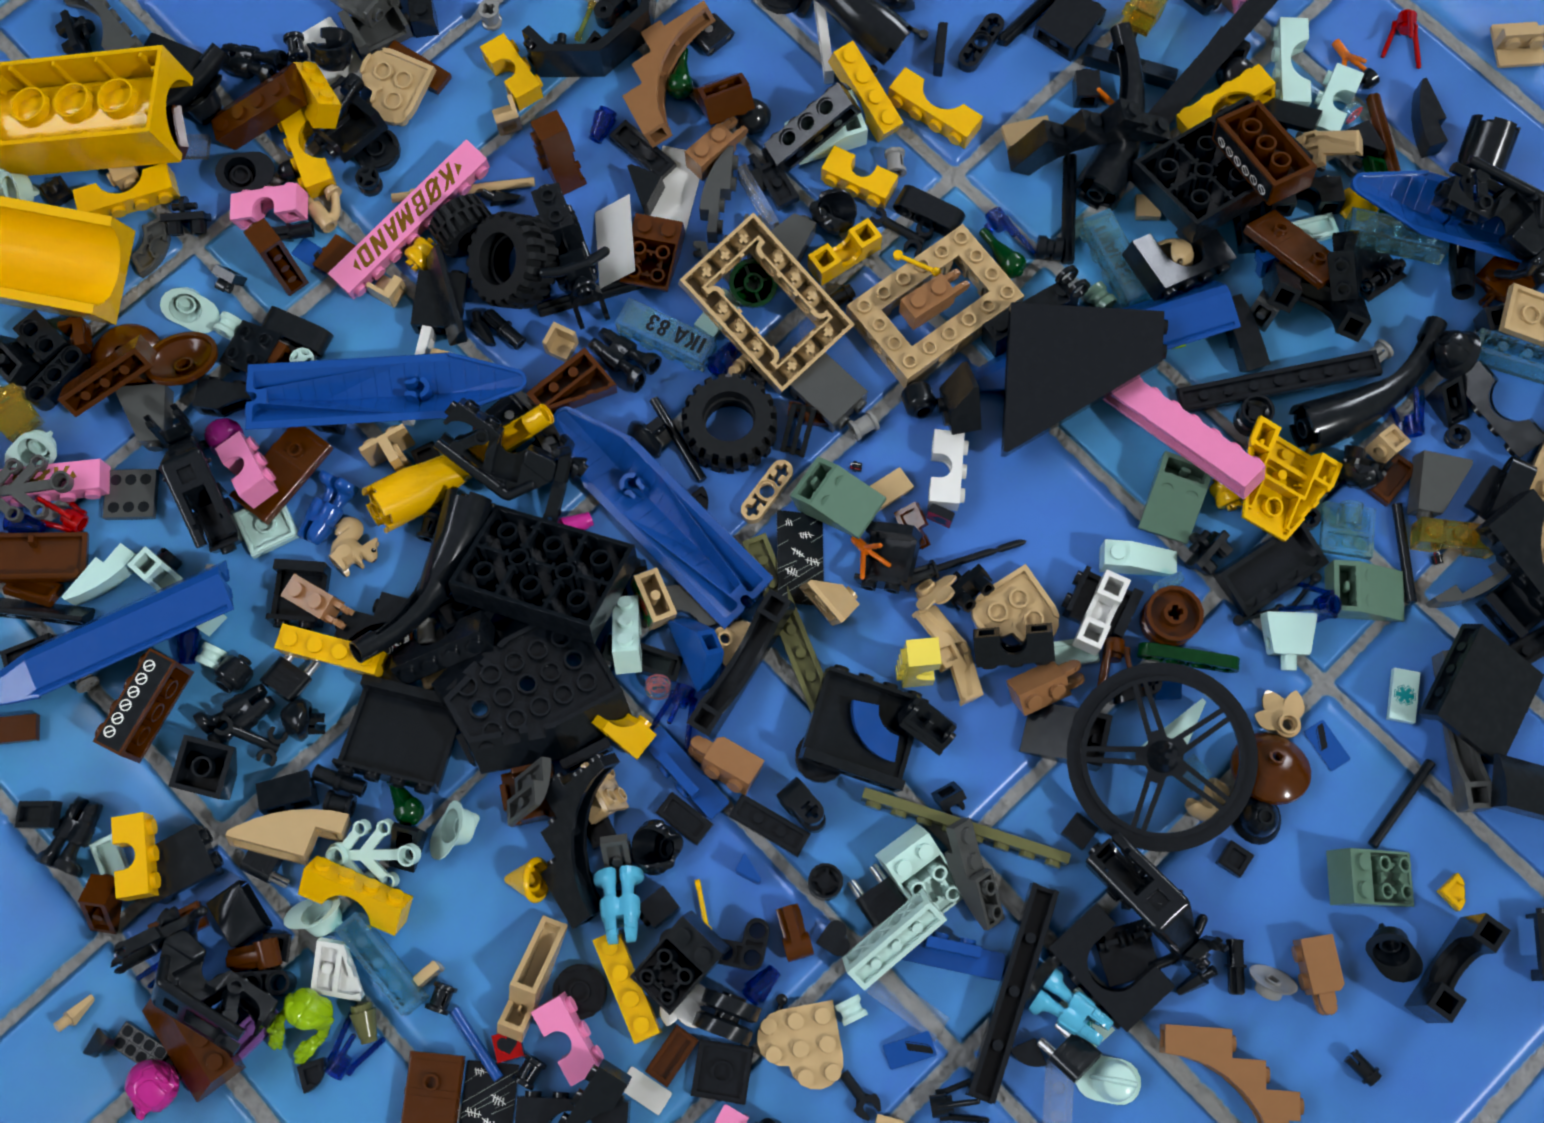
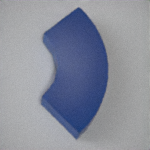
M851 700V720L855 733L858 734L860 740L872 754L883 760L895 762L899 736L889 732L883 726L879 717V705Z

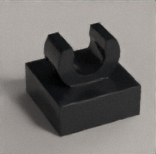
M58 176L52 178L53 180L48 183L42 184L39 188L50 205L60 207L72 200L74 195L64 179Z
M215 264L211 272L220 277L215 283V288L229 294L232 292L234 284L244 287L247 277L218 264Z
M954 781L931 793L935 803L947 814L953 815L950 808L956 804L961 810L965 809L963 800L967 798L963 790Z

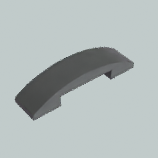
M1495 561L1488 566L1494 574L1464 593L1460 591L1457 585H1454L1425 604L1428 608H1445L1463 604L1496 586L1509 573Z

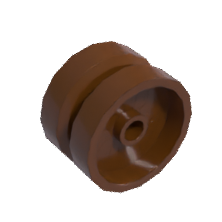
M1170 585L1160 588L1144 604L1140 612L1139 624L1143 635L1150 643L1180 647L1199 631L1204 619V610L1199 598L1192 591L1182 586Z

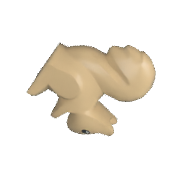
M351 516L340 519L335 525L334 534L337 538L332 542L328 557L340 572L348 577L350 576L349 567L352 564H357L361 569H364L363 559L369 563H374L377 560L379 542H377L378 538H374L361 545L358 540L364 532L363 523Z

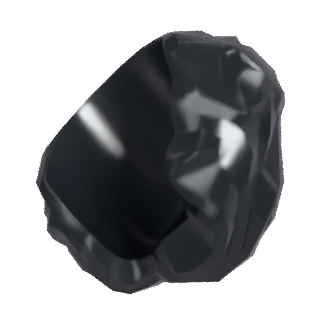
M836 187L821 192L819 199L812 201L809 206L813 221L825 229L828 234L839 235L845 233L855 224L857 205L851 194L841 188Z
M652 819L646 821L633 836L631 846L632 861L644 873L660 875L674 866L675 860L683 848V838L662 820Z

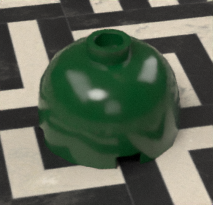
M754 258L744 259L738 263L730 273L728 282L730 294L734 300L741 306L752 309L763 307L769 303L776 294L778 284Z

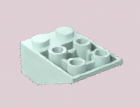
M848 90L853 99L855 100V102L857 103L853 91ZM858 114L803 159L799 165L828 157L834 145L846 151L866 145L868 129L862 114Z
M919 824L913 826L875 854L888 876H890L907 901L924 888L932 902L944 914L963 899L954 882L947 860L929 832Z

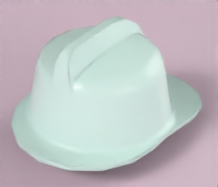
M0 168V196L34 202V196L39 195L40 190L32 185L28 176L10 173Z
M174 288L165 292L161 297L160 308L165 317L194 332L209 333L213 331V326L220 321L219 310L215 304L192 288Z
M31 430L20 435L6 451L5 462L10 458H16L25 467L29 464L31 457L41 455L48 460V464H52L57 457V444L52 437L53 432L51 430L48 432ZM39 460L36 465H41L42 460ZM17 463L13 464L11 468H15Z
M452 801L432 833L429 848L431 856L436 860H441L447 856L454 846L469 843L480 820L479 815L464 809L459 801Z
M338 896L328 898L323 904L310 899L299 902L286 913L283 919L284 925L288 929H305L317 938L340 931L344 927L342 912L339 908L341 899Z
M1101 1055L1096 1063L1076 1082L1079 1091L1087 1098L1115 1105H1126L1139 1095L1141 1077L1138 1070L1130 1062Z

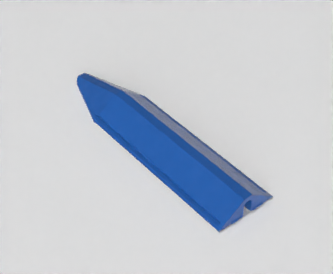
M1429 170L1361 172L1351 179L1350 188L1356 194L1418 234L1519 263L1523 261L1517 259L1499 244V238L1505 233L1503 222L1495 216L1488 221L1470 226L1464 224L1455 216L1445 214L1439 208L1431 205L1437 185L1450 177L1432 173ZM1476 185L1473 186L1474 201L1477 199Z
M1215 280L1195 285L1185 292L1180 290L1167 300L1162 298L1154 302L1153 299L1121 308L1164 311V319L1168 320V331L1166 335H1163V344H1167V350L1241 327L1228 286ZM1006 352L972 371L979 385V391L1004 390Z
M451 352L248 364L246 391L252 401L245 404V430L447 418L448 415L444 412L453 400L458 403L464 397L482 406L522 391L527 386V378L523 371Z
M563 406L556 410L554 413V425L559 435L567 434L575 443L572 458L586 457L588 459L586 464L589 467L580 477L585 489L723 629H726L751 609L774 577L634 437L571 407Z
M226 560L34 646L0 670V706L40 699L42 695L234 610L232 588L226 583L230 579Z

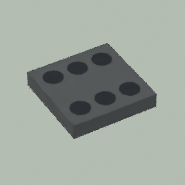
M157 469L110 470L109 494L104 496L103 519H156L159 471Z

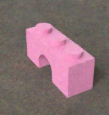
M293 182L280 186H265L262 189L242 190L238 193H232L230 199V221L241 230H247L252 223L265 218L267 212L273 208L274 213L285 223L308 220V193L298 183Z
M238 431L216 447L215 450L222 464L236 475L231 479V482L238 496L254 509L278 492L274 483L276 477L265 466L268 464L265 457L257 451L260 448L258 443L251 436L247 438Z
M564 991L535 1008L531 1014L544 1037L552 1032L560 1031L567 1034L570 1038L571 1051L564 1055L558 1061V1064L569 1085L572 1087L586 1078L593 1064L599 1067L604 1059V1055L598 1045L594 1046L590 1039L591 1031L584 1020L581 1021L576 1011L578 1008L576 1002L571 996H567Z

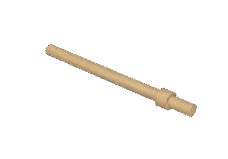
M528 177L472 184V188L467 194L482 193L483 188L493 192L496 190L535 187V178ZM415 188L410 189L408 192L391 193L392 203L402 202Z

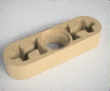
M775 461L743 502L741 516L745 522L755 524L761 521L792 480L793 467L788 461ZM786 468L787 476L782 474L777 482L780 486H778L774 482L777 477L776 469L782 470ZM771 486L775 492L771 497L765 498L760 494L761 488ZM758 499L760 501V504L757 506L758 514L748 516L747 508H754Z

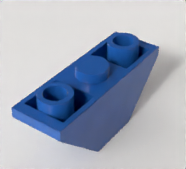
M689 617L669 620L667 622L697 692L709 690L720 676L724 650L714 628Z

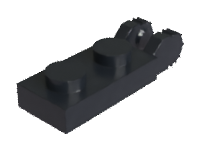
M766 147L761 150L762 156L767 162L766 164L761 165L754 153L748 156L750 163L759 168L766 192L778 211L799 201V195L783 168L777 166Z

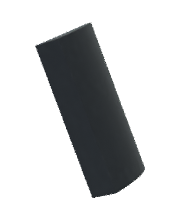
M1303 521L1287 541L1282 542L1276 537L1271 536L1213 574V576L1236 608L1245 617H1249L1327 565L1329 561Z
M1499 753L1494 754L1491 807L1544 821V766Z

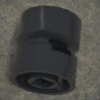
M1254 394L1246 398L1233 417L1235 429L1241 435L1250 437L1258 416L1262 415L1270 421L1273 419L1275 407L1272 401L1260 394Z
M821 863L815 866L808 877L810 894L820 901L835 899L843 886L841 871L830 863Z

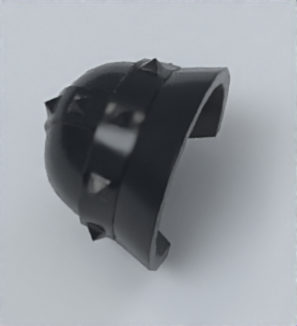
M339 27L320 28V37L324 38L326 43L316 44V42H312L311 44H306L310 50L311 62H315L322 70L329 72L343 71L348 65H351L352 42L354 38L352 33L346 29Z
M1344 445L1341 474L1349 488L1358 490L1372 489L1384 480L1387 472L1394 466V462L1391 461L1387 464L1365 458V449L1362 447Z

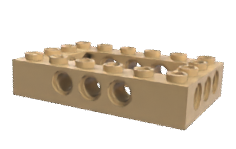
M754 212L687 272L678 283L778 394L783 392L855 325ZM749 253L816 326L781 359L779 358L778 350L774 346L771 347L758 333L760 330L757 327L754 328L741 314L743 311L740 308H735L725 297V292L720 287L714 286Z
M964 224L913 259L933 268L939 267L944 275L951 271L954 261L962 270V275L965 278L968 277L978 289L977 293L983 296L919 342L911 346L887 316L892 313L894 308L900 305V300L935 278L931 272L907 262L850 302L846 307V315L855 324L853 327L904 388L912 381H919L982 336V324L1007 311L1011 302H1023L1024 294Z

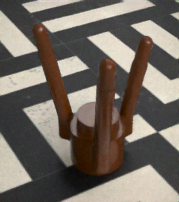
M1107 637L1105 639L1097 686L1108 678L1110 663H1119L1124 657L1127 668L1133 666L1130 657V647H1125L1124 639L1120 637Z

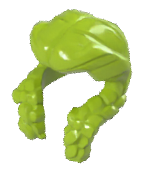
M300 988L294 993H289L284 999L283 1009L277 1014L272 1025L266 1029L269 1033L268 1046L272 1050L282 1049L286 1019L289 1024L297 1029L318 1030L308 1040L300 1042L294 1051V1063L299 1065L305 1064L309 1057L313 1056L316 1049L323 1044L334 1022L331 1001L327 997L319 995L311 988Z

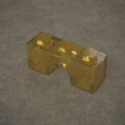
M1421 517L1411 525L1410 550L1435 553L1441 549L1453 548L1460 549L1461 556L1488 559L1494 555L1490 548L1481 542L1480 536L1475 530L1481 524Z

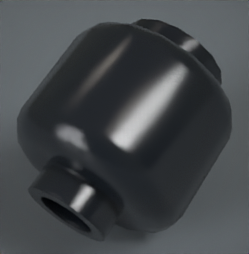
M912 381L901 393V399L906 412L911 417L922 419L933 413L937 401L930 384L927 382Z
M241 654L238 656H225L213 671L214 683L221 690L229 694L232 691H242L253 677L254 673L250 667L252 662Z

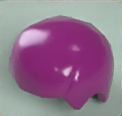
M229 418L216 419L205 428L204 439L211 452L218 456L215 448L238 431L243 433V429L238 422Z

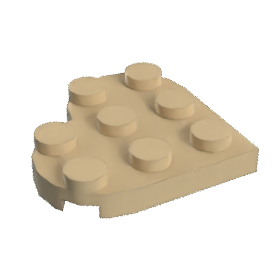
M384 47L382 48L383 50L367 54L362 61L360 73L362 74L364 85L372 92L370 97L372 107L379 112L386 124L403 127L408 124L409 120L416 113L437 70L434 66L394 49Z
M1026 564L994 583L995 589L988 596H983L980 593L975 599V608L971 610L975 627L977 629L999 627L1001 639L1012 635L1018 642L1022 643L1026 637V625L1052 623L1053 637L1059 627V613L1055 604Z
M833 1000L781 1009L768 1014L761 1021L757 1030L756 1042L760 1054L770 1063L777 1066H788L792 1077L800 1085L808 1089H824L831 1086L841 1077L843 1052Z

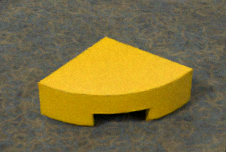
M1454 873L1436 892L1456 912L1463 908L1466 901L1465 883L1459 873Z

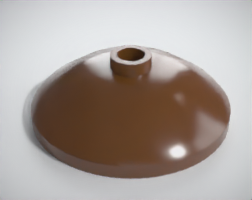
M123 324L116 326L104 333L94 345L90 359L91 367L140 334L152 347L161 340L152 330L142 325ZM143 372L124 386L147 385L153 382Z
M183 332L171 335L153 346L158 354L153 366L146 370L145 374L152 382L165 386H180L191 383L204 376L213 367L218 358V347L213 338L204 333Z
M1255 733L1258 749V771L1251 797L1274 805L1288 804L1298 800L1306 792L1311 782V767L1307 757L1297 745L1282 736L1272 733ZM1238 745L1235 746L1230 759L1231 772L1235 781L1239 766Z

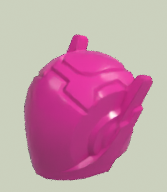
M147 1059L134 1065L128 1072L124 1089L133 1103L136 1118L142 1121L148 1112H161L167 1108L174 1098L177 1097L180 1081L175 1067L165 1061Z

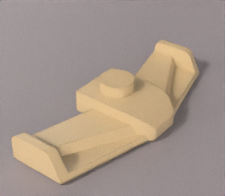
M1313 130L1295 138L1313 155L1312 161L1317 165V168L1326 166V155L1363 156V140L1359 130Z
M935 604L926 611H915L911 616L920 622L932 638L939 637L942 662L939 671L951 670L960 699L959 705L963 706L983 696L984 693L971 655L972 651L967 641L961 637Z

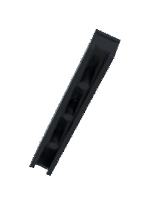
M1034 882L1029 885L1004 966L1002 979L999 982L965 1094L978 1098L990 1104H995L1059 895L1057 890L1048 889Z

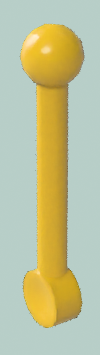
M895 250L893 253V258L896 261L902 259L931 272L935 277L941 274L939 267L933 268L903 255L901 250Z
M697 879L695 880L702 921L712 929L708 924L701 881Z

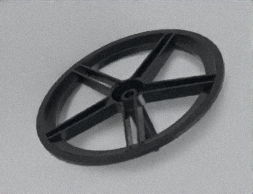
M1163 662L1145 663L1121 670L1108 677L1091 691L1079 707L1070 727L1067 740L1066 757L1069 779L1084 811L1110 836L1119 831L1136 848L1155 852L1182 851L1200 846L1214 839L1239 817L1248 803L1256 782L1258 771L1256 737L1243 707L1234 695L1217 680L1202 671L1185 665ZM1169 681L1189 686L1210 698L1220 709L1176 737L1169 738L1166 736L1148 682ZM1142 683L1158 730L1152 732L1138 688V684ZM1133 687L1148 739L1147 745L1144 747L1087 746L1091 728L1101 710L1115 696ZM1220 714H1225L1226 718L1188 745L1183 738ZM1228 722H1230L1234 731L1239 751L1237 778L1229 797L1183 760V755ZM1087 751L1135 752V760L1087 757L1086 753ZM1087 762L1142 765L1147 768L1148 772L1131 825L1119 819L1101 801L1091 783ZM1186 771H1189L1223 798L1225 803L1221 805L1184 778L1183 775ZM1168 776L1175 777L1219 809L1206 821L1183 831L1171 833L1146 831L1165 779ZM1150 781L1158 783L1142 828L1138 829L1136 826Z

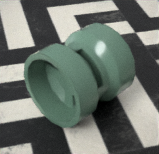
M1102 281L1092 285L1083 295V298L1088 303H1092L1094 307L1112 308L1117 302V298L1112 293L1107 292V286Z

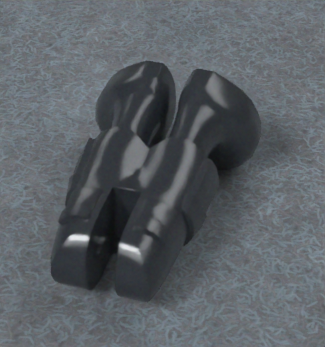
M233 43L223 44L221 47L230 56L222 69L242 78L250 79L257 76L262 83L288 65L286 52L279 49L261 52L260 48L256 46Z
M602 328L598 332V336L609 347L596 338H593L588 344L589 349L601 359L605 366L613 372H624L627 377V388L633 393H637L644 386L646 381L645 372L649 375L654 374L662 362V358L656 353L638 351L636 343L607 328ZM633 359L641 368L629 363L627 360Z
M261 683L225 701L222 706L224 710L208 715L200 711L194 714L193 718L202 731L208 735L207 739L209 741L229 745V741L234 736L230 734L217 735L213 731L214 728L219 729L226 723L224 720L219 719L220 716L232 718L234 725L249 731L260 722L261 718L269 714L277 704L271 696L264 698L268 691Z
M78 796L68 806L65 815L59 820L58 829L52 831L55 838L45 850L38 853L35 861L80 878L83 874V868L76 861L80 847L85 848L89 846L95 834V827L102 813L103 805L94 801L89 802L88 799ZM65 842H69V843L67 844V846L65 847V849L63 850V852L61 853V855H60V852H61V850H62V848H63Z

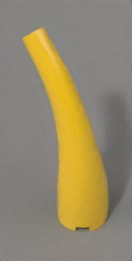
M540 404L519 418L502 426L505 428L502 440L503 448L508 452H512L535 434L554 423V416L546 405ZM488 442L485 445L473 446L469 450L484 460ZM440 455L403 468L362 488V495L369 496L370 503L366 504V507L377 526L384 524L386 526L384 533H388L429 511L444 499L447 489H458L473 477L446 456Z

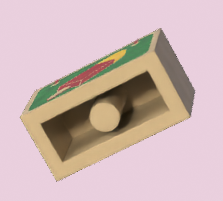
M656 567L634 575L630 587L633 594L639 597L640 610L649 631L668 624L669 620L675 619L677 612L658 568Z

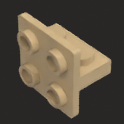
M1537 22L1493 24L1490 27L1498 68L1544 65V25H1538Z
M404 424L389 427L384 434L377 438L373 437L366 440L358 450L371 468L388 460L397 472L410 464L403 451L414 446L416 443Z
M588 762L583 763V764L581 765V768H586V767H588V766H589V763H588ZM614 769L606 776L597 790L590 809L589 821L591 824L598 823L616 811L629 808L627 795L614 778L616 776Z

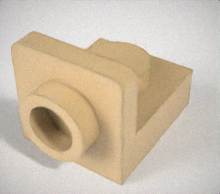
M1393 423L1364 449L1375 461L1387 463L1393 456L1404 449L1411 440Z

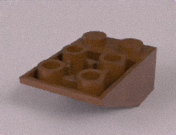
M734 73L692 89V94L710 125L722 123L728 118L744 115L748 111L755 109L750 86L743 73Z
M636 213L632 226L635 271L620 278V283L668 292L685 237L684 224L681 221Z

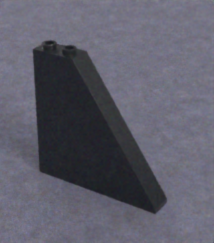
M1011 302L1008 311L1001 457L1010 455L1157 368L1162 359H1166L1167 344H1163V335L1167 334L1168 320L1164 319V311Z

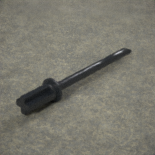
M1014 540L1001 544L996 548L985 549L937 565L932 559L928 564L915 567L911 585L931 578L939 579L938 572L979 560L997 552L1020 547L1026 543V540Z

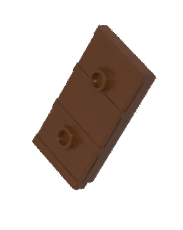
M1273 210L1246 225L1243 231L1244 234L1318 290L1330 283L1327 256L1331 251L1282 216L1277 210Z
M305 426L288 427L264 455L268 462L265 466L276 477L274 483L278 492L254 509L238 496L235 489L229 496L265 524L269 525L334 448Z
M88 532L0 533V583L74 582L88 566Z
M410 1051L401 1123H457L466 1056Z

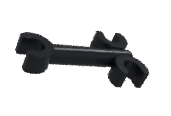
M882 207L876 208V214L881 216L880 219L870 217L875 227L884 226L908 239L904 244L903 252L906 253L910 247L916 248L914 258L921 253L924 243L933 237V227H931L929 232L924 233L921 231L923 222L920 221L916 226V232L888 218L886 211Z
M220 716L219 719L227 723V728L223 731L214 728L215 734H230L263 748L257 752L255 760L260 761L262 755L268 753L271 756L268 765L271 767L275 765L277 761L276 753L280 744L287 740V732H284L280 739H275L273 732L276 727L271 726L267 731V738L234 725L227 716Z

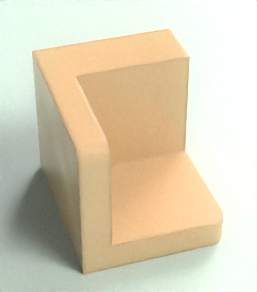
M511 94L507 95L509 105L492 110L500 136L523 129Z
M383 275L375 285L367 282L365 285L371 296L392 308L396 307L408 290L403 279L396 275L392 279Z
M553 321L542 344L546 354L566 362L573 355L579 342L575 331Z

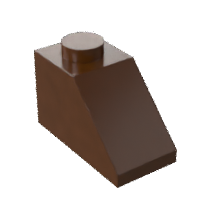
M91 874L78 900L90 931L117 934L122 900L116 899L114 876L110 874Z

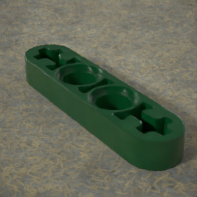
M1150 642L1138 644L1137 657L1143 660L1175 663L1224 673L1239 672L1240 658L1237 656Z

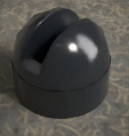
M1367 68L1363 71L1364 76L1360 85L1364 84L1363 89H1371L1380 82L1378 74L1373 69Z
M290 160L279 164L277 173L283 180L290 181L298 178L297 172H295Z

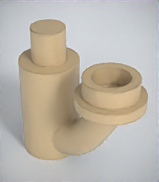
M335 184L329 185L324 190L325 198L331 202L330 212L327 211L320 201H314L312 197H308V214L324 233L332 232L337 227V220L340 217V195L342 194V189Z

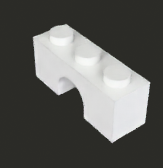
M934 430L931 461L944 463L949 468L950 473L945 477H931L927 508H930L931 504L935 503L948 510L958 511L960 503H964L965 488H961V480L966 479L967 464H963V455L967 456L969 441L964 440L965 433L952 435L950 430Z
M1108 569L1105 571L1076 633L1072 646L1094 656L1098 654L1110 630L1114 614L1131 582L1130 579Z

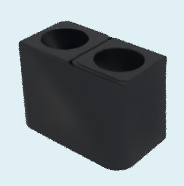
M238 880L206 903L231 947L244 946L273 927L271 920L250 885L246 884L241 887L247 881Z

